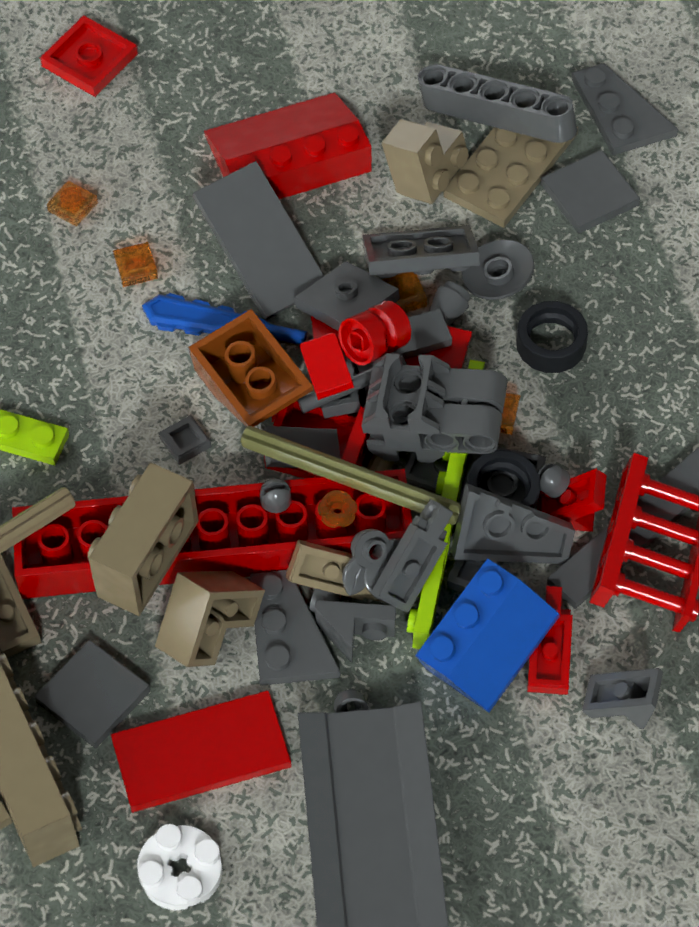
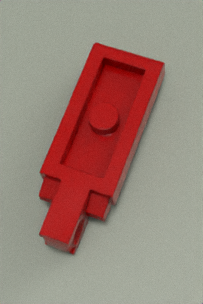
M546 586L545 602L560 614V617L529 658L527 692L568 695L573 615H571V609H561L562 587Z

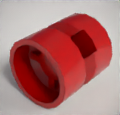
M383 301L367 309L365 312H360L342 321L338 337L345 355L355 364L365 366L386 353H391L407 345L411 339L412 329L409 318L398 304L393 301Z

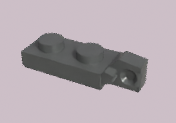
M430 499L420 516L416 515L412 523L409 524L371 594L406 613L409 612L448 544L444 542L447 533L444 529L454 512Z

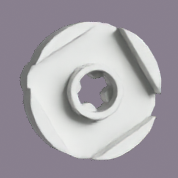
M163 825L155 835L146 841L140 851L137 862L140 884L149 899L155 904L170 910L188 909L189 906H194L199 902L203 903L208 900L217 890L222 878L223 869L219 846L207 833L192 826ZM180 858L187 859V866L191 868L190 872H181L178 877L173 876V868L170 866V863L172 861L178 862Z

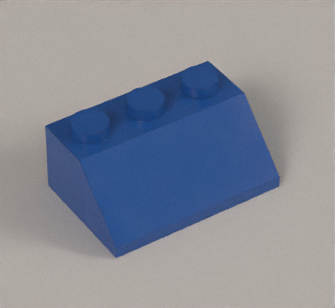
M487 558L415 656L426 670L489 713L558 620L560 614L519 578Z

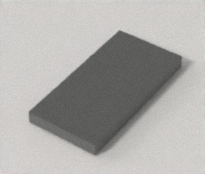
M257 161L193 192L192 197L264 320L294 306L295 296L324 277Z

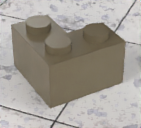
M400 119L381 142L396 192L429 204H433L441 192L446 190L449 182L459 169L466 164L469 158L462 131L428 121L421 125Z
M233 570L178 572L172 586L164 618L160 625L155 647L186 667L215 665L226 629L253 627L265 590Z

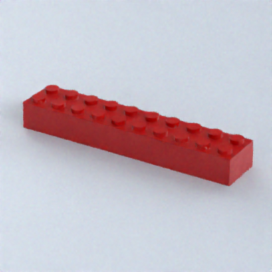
M405 469L375 471L407 483ZM324 477L284 480L291 489L292 501L289 508L281 513H270L261 506L260 489L265 482L194 489L199 522L159 585L174 584L178 572L233 570L239 575L246 577L250 576V573L288 570L298 540L352 553L351 542L354 536L362 530L378 529L385 533L388 538L401 539L409 524L412 523L411 510ZM128 496L75 501L76 505L74 508L15 544V579L22 599L96 592L88 559V551L93 541L97 537L102 538L109 527L108 523L113 510L118 505L122 506ZM33 505L12 507V517L17 516ZM375 545L370 548L369 554L372 553Z

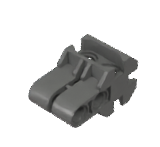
M386 353L374 361L361 425L363 433L370 434L367 440L369 452L386 461H399V451L416 452L418 462L432 463L443 457L445 452L490 454L497 450L508 383L506 376L493 370L450 368L449 364L433 355H419L420 366L403 365L400 354Z

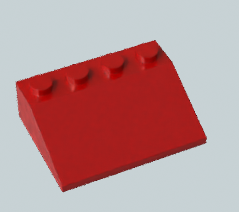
M335 92L204 131V135L223 177L257 161L278 199L372 171L371 144L358 118Z

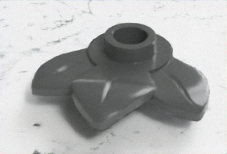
M378 529L362 530L354 536L351 542L353 557L344 567L342 574L343 586L349 596L357 594L365 587L371 593L401 539L388 538L385 533ZM375 545L374 550L369 554L370 548Z

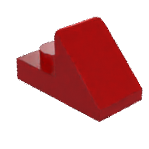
M329 333L300 344V349L318 400L354 388L335 333Z
M596 468L570 479L566 491L556 498H551L540 490L537 510L571 522L575 530L593 532L595 512L604 509L607 475Z

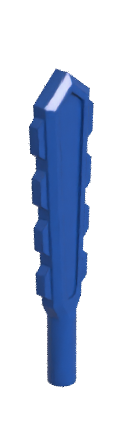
M172 293L167 295L159 294L142 305L149 323L157 326L158 330L173 332L176 329H181L186 334L197 336L202 333L211 334L247 312L236 313L233 308L223 305L217 308L211 307L209 302L197 299L192 302L186 301L183 296ZM259 318L276 340L299 345L306 342L307 331L272 325Z

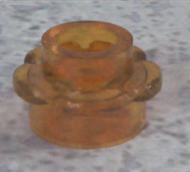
M335 490L327 493L318 505V514L322 516V522L328 527H347L355 520L354 513L357 512V504L344 491ZM340 509L341 512L337 514L334 510Z

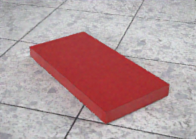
M269 690L110 734L132 813L291 768V760Z

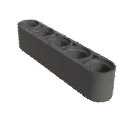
M437 64L423 68L418 74V83L423 103L426 109L556 143L567 142L577 133L573 102L566 95Z

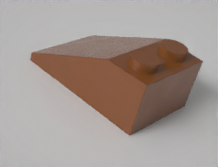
M252 309L188 347L195 372L214 397L246 427L257 426L314 390L313 385Z

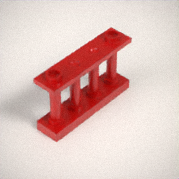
M633 453L622 471L589 603L604 608L612 595L619 596L621 593L676 612L672 631L681 632L689 621L694 622L699 613V599L696 598L699 587V516L696 529H692L643 512L642 507L638 506L637 502L639 495L643 496L646 493L699 512V495L650 479V474L645 473L648 457ZM638 526L691 544L688 563L634 545V540L629 539L631 528L635 529ZM629 559L684 578L680 597L625 578L626 574L620 572L622 562H627Z

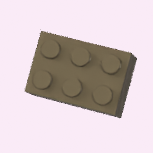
M151 462L142 475L138 474L133 479L126 501L122 506L118 505L113 510L108 523L109 527L102 538L97 537L93 541L88 551L92 579L98 598L137 616L141 615L199 522L192 480Z

